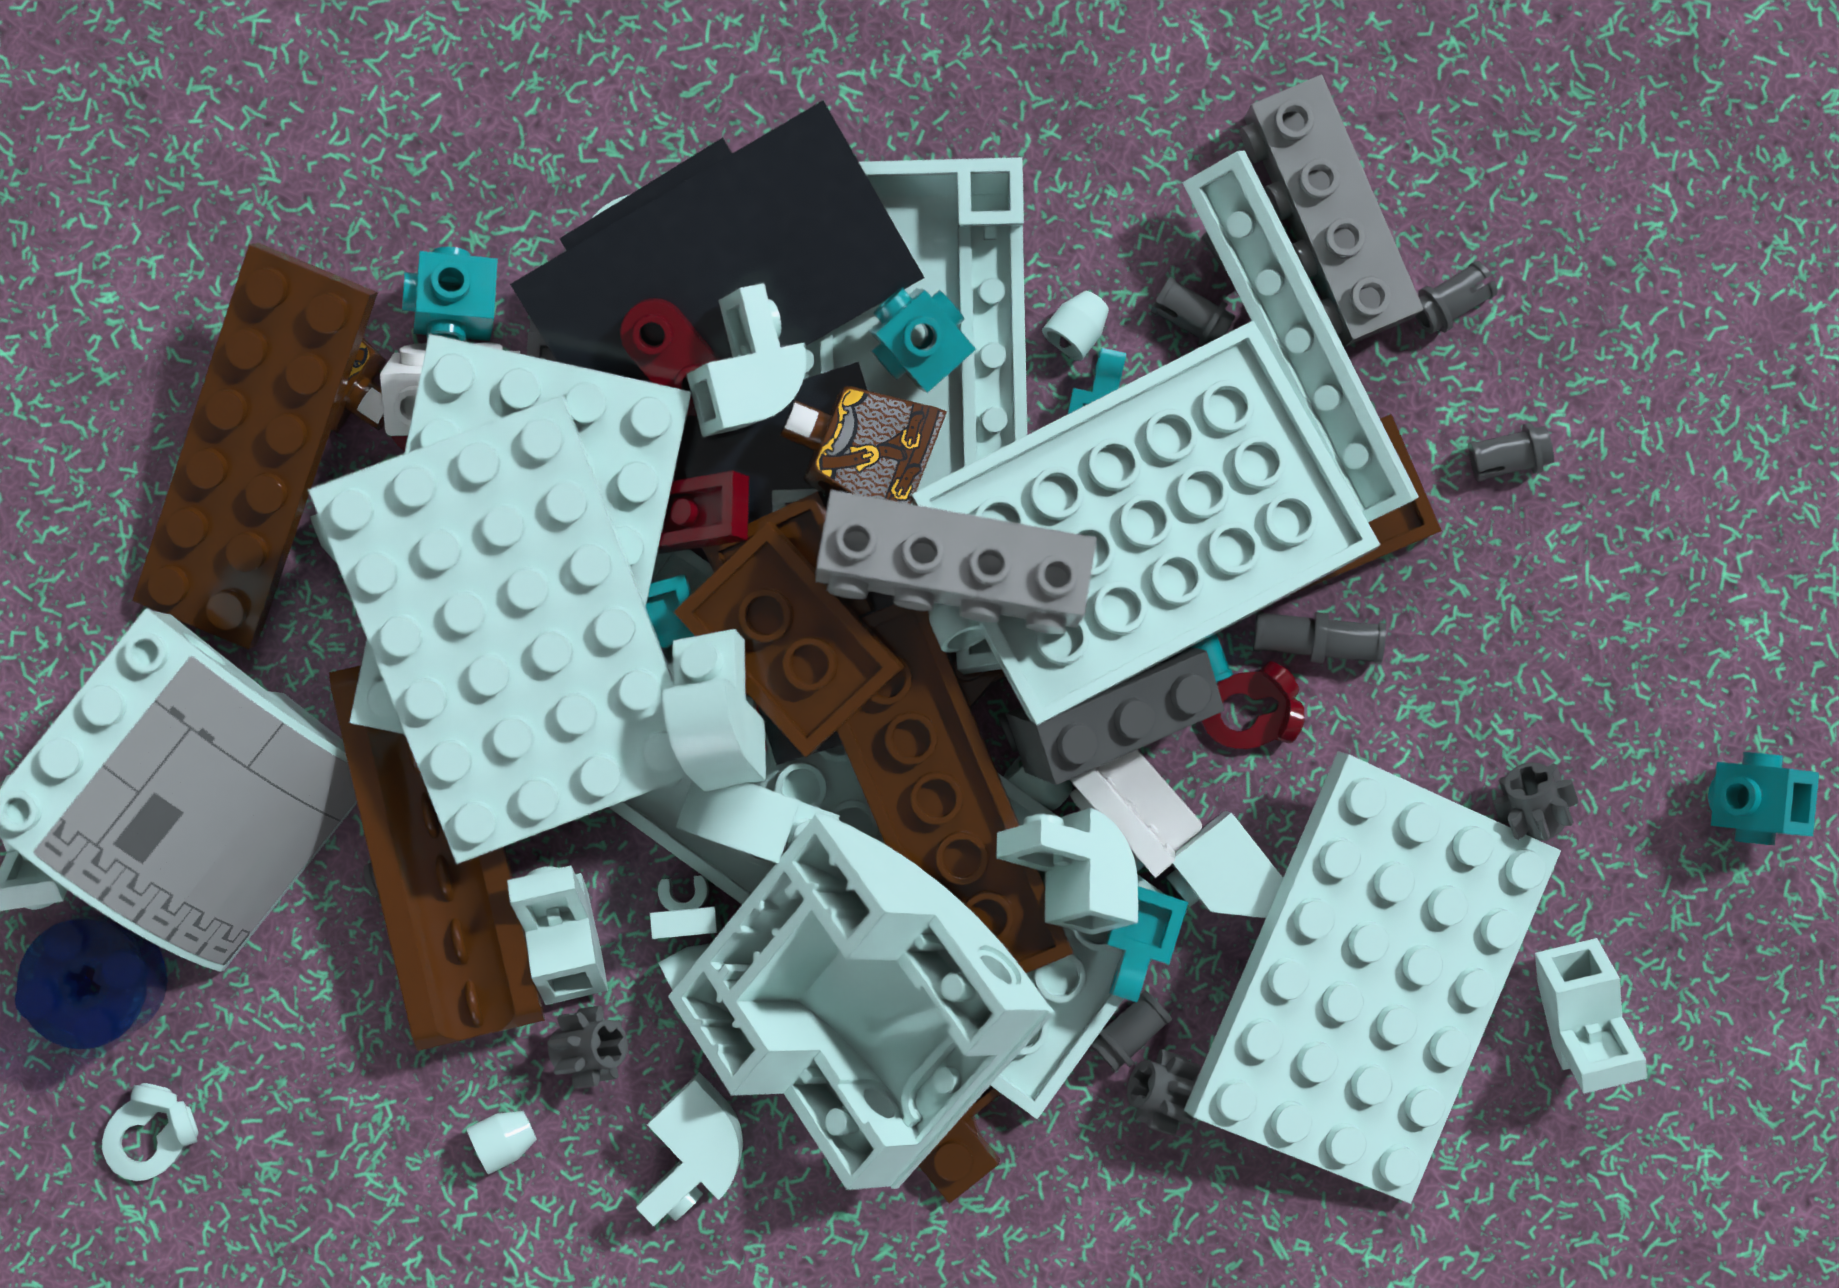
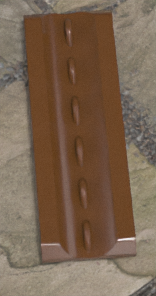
M361 665L329 672L330 687L409 1027L417 1051L545 1021L540 994L531 978L525 931L510 903L507 880L513 878L506 847H500L457 864L406 735L350 723Z

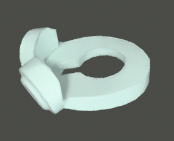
M148 1083L133 1086L130 1096L131 1100L118 1109L109 1120L102 1139V1152L107 1164L114 1173L133 1181L147 1180L167 1170L180 1157L186 1146L197 1142L199 1134L191 1108L186 1106L184 1101L177 1102V1095L172 1093L170 1089ZM157 1112L166 1113L168 1124L156 1136L158 1145L154 1156L143 1162L134 1161L129 1158L122 1147V1138L126 1130L135 1125L145 1126Z

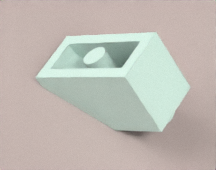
M1228 811L1222 812L1176 851L1175 862L1171 864L1175 870L1166 876L1168 882L1183 901L1189 902V907L1199 900L1211 912L1259 918L1267 917L1283 880L1281 874L1243 826Z

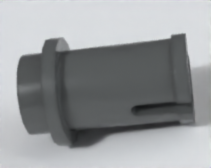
M1475 261L1468 268L1437 287L1432 288L1426 285L1418 292V297L1424 310L1415 317L1422 328L1430 334L1437 330L1445 333L1453 328V320L1487 299L1490 300L1497 296L1498 289L1495 281H1491L1486 285L1481 282L1491 276L1490 271L1481 262Z
M1173 277L1168 279L1150 311L1198 337L1200 340L1197 345L1200 347L1225 335L1236 315L1226 310L1227 303L1222 301L1220 306L1176 282V279Z
M1531 423L1523 424L1521 432L1479 442H1468V450L1473 452L1469 453L1474 478L1477 482L1530 468L1535 474L1541 473L1543 465L1554 462L1553 446L1545 426L1534 428Z
M1144 990L1140 994L1138 1002H1134L1110 1025L1102 1029L1091 1046L1114 1071H1117L1124 1064L1130 1068L1134 1064L1131 1057L1164 1025L1169 1024L1173 1019L1158 1001Z

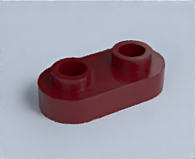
M651 298L640 301L629 310L622 321L620 335L624 349L654 384L686 390L683 385V379L687 373L707 363L721 360L674 304L666 300ZM649 322L659 324L665 332L664 341L658 345H651L645 342L641 335L642 326ZM691 394L687 415L697 416Z

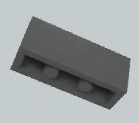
M1189 647L1123 683L1038 725L1029 720L1022 706L1007 712L1006 716L1025 773L1058 785L1225 711L1207 651Z

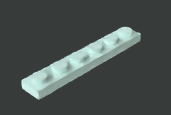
M1236 151L1182 182L1251 321L1255 322L1367 522L1417 499L1419 496L1246 152Z

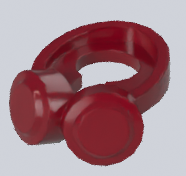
M1269 661L1258 672L1234 674L1219 681L1217 686L1222 703L1234 694H1244L1252 700L1271 696L1278 702L1274 712L1258 715L1254 724L1244 731H1235L1227 727L1221 718V712L1202 720L1207 733L1216 742L1234 749H1250L1260 747L1273 740L1288 744L1293 743L1302 731L1305 715L1303 704L1295 699L1300 689L1294 676L1282 665Z

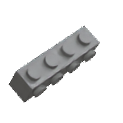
M1321 74L1251 104L1244 117L1247 125L1240 128L1244 147L1253 163L1263 161L1272 181V184L1265 187L1266 194L1279 220L1288 219L1297 239V242L1293 243L1292 246L1308 277H1313L1322 297L1321 303L1343 347L1345 348L1411 320L1424 310L1323 75Z
M831 490L815 582L828 584L827 591L829 593L845 598L865 599L867 598L868 591L894 595L893 603L907 609L930 611L933 610L934 603L960 607L959 615L974 621L994 623L999 622L1000 615L1026 619L1025 627L1033 631L1047 634H1064L1066 626L1077 628L1085 616L1097 537Z

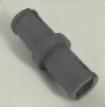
M1258 611L1255 621L1253 652L1268 651L1309 655L1310 662L1324 663L1325 657L1381 664L1385 650L1386 624L1329 620L1328 613L1315 612L1313 618L1267 614L1263 611Z

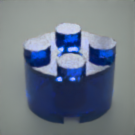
M105 914L88 915L56 923L41 933L31 943L21 960L17 976L15 1006L19 1014L27 1019L41 1036L52 1043L71 1049L101 1047L136 1032L146 1025L157 1013L165 997L168 983L163 956L158 945L124 927ZM87 970H96L93 975V981L101 986L99 991L92 992L90 990L92 981L86 977Z

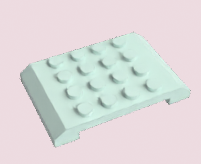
M1022 157L859 162L925 277L904 290L911 294L916 288L925 289L931 297L938 290L943 292L965 318L957 327L976 350L928 393L920 390L906 373L896 380L871 352L879 344L869 330L879 322L873 313L882 304L880 303L805 346L806 370L804 379L859 362L868 391L947 411L917 491L1027 436ZM921 324L917 325L911 332V342L914 346L920 344L925 336V330ZM772 490L773 512L785 507V503H793L818 490Z

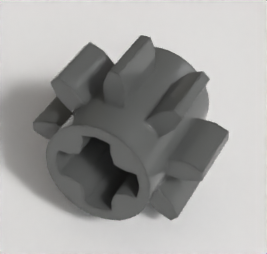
M1524 763L1511 770L1506 778L1501 777L1498 780L1504 796L1493 800V804L1500 823L1510 824L1515 839L1519 840L1528 835L1537 840L1546 841L1558 835L1565 826H1572L1573 820L1568 807L1574 806L1579 801L1572 780H1562L1556 764L1553 763L1547 767L1540 763Z
M602 1006L581 1008L575 1013L559 1015L557 1020L560 1028L552 1034L547 1043L549 1046V1057L552 1065L555 1067L554 1073L556 1075L573 1074L572 1083L575 1089L598 1086L600 1081L617 1079L619 1075L616 1067L624 1061L626 1054H628L627 1037L621 1027V1021L603 1020L604 1012Z
M1163 1049L1159 1050L1156 1063L1149 1060L1141 1061L1134 1068L1127 1087V1097L1130 1105L1138 1108L1134 1116L1135 1120L1147 1123L1150 1129L1172 1136L1177 1132L1178 1122L1185 1124L1196 1122L1198 1119L1192 1117L1184 1109L1197 1081V1075L1201 1066L1187 1061V1057Z

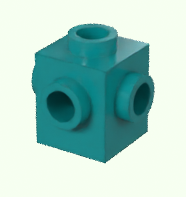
M448 246L435 248L432 252L419 251L417 273L405 272L402 311L415 312L413 334L427 335V339L429 334L459 341H465L466 339L490 341L495 313L498 258L471 256L464 249Z
M900 288L873 313L879 322L869 332L879 344L871 350L872 354L896 380L906 373L913 383L926 393L933 389L976 350L957 327L965 318L940 290L931 297L925 289L916 288L911 294H908L904 288ZM921 324L924 327L925 336L920 344L914 346L911 342V332L917 325Z
M1743 752L1742 764L1717 762L1716 775L1711 781L1708 791V803L1712 810L1711 826L1735 828V841L1775 846L1776 833L1813 837L1819 772L1782 768V755Z

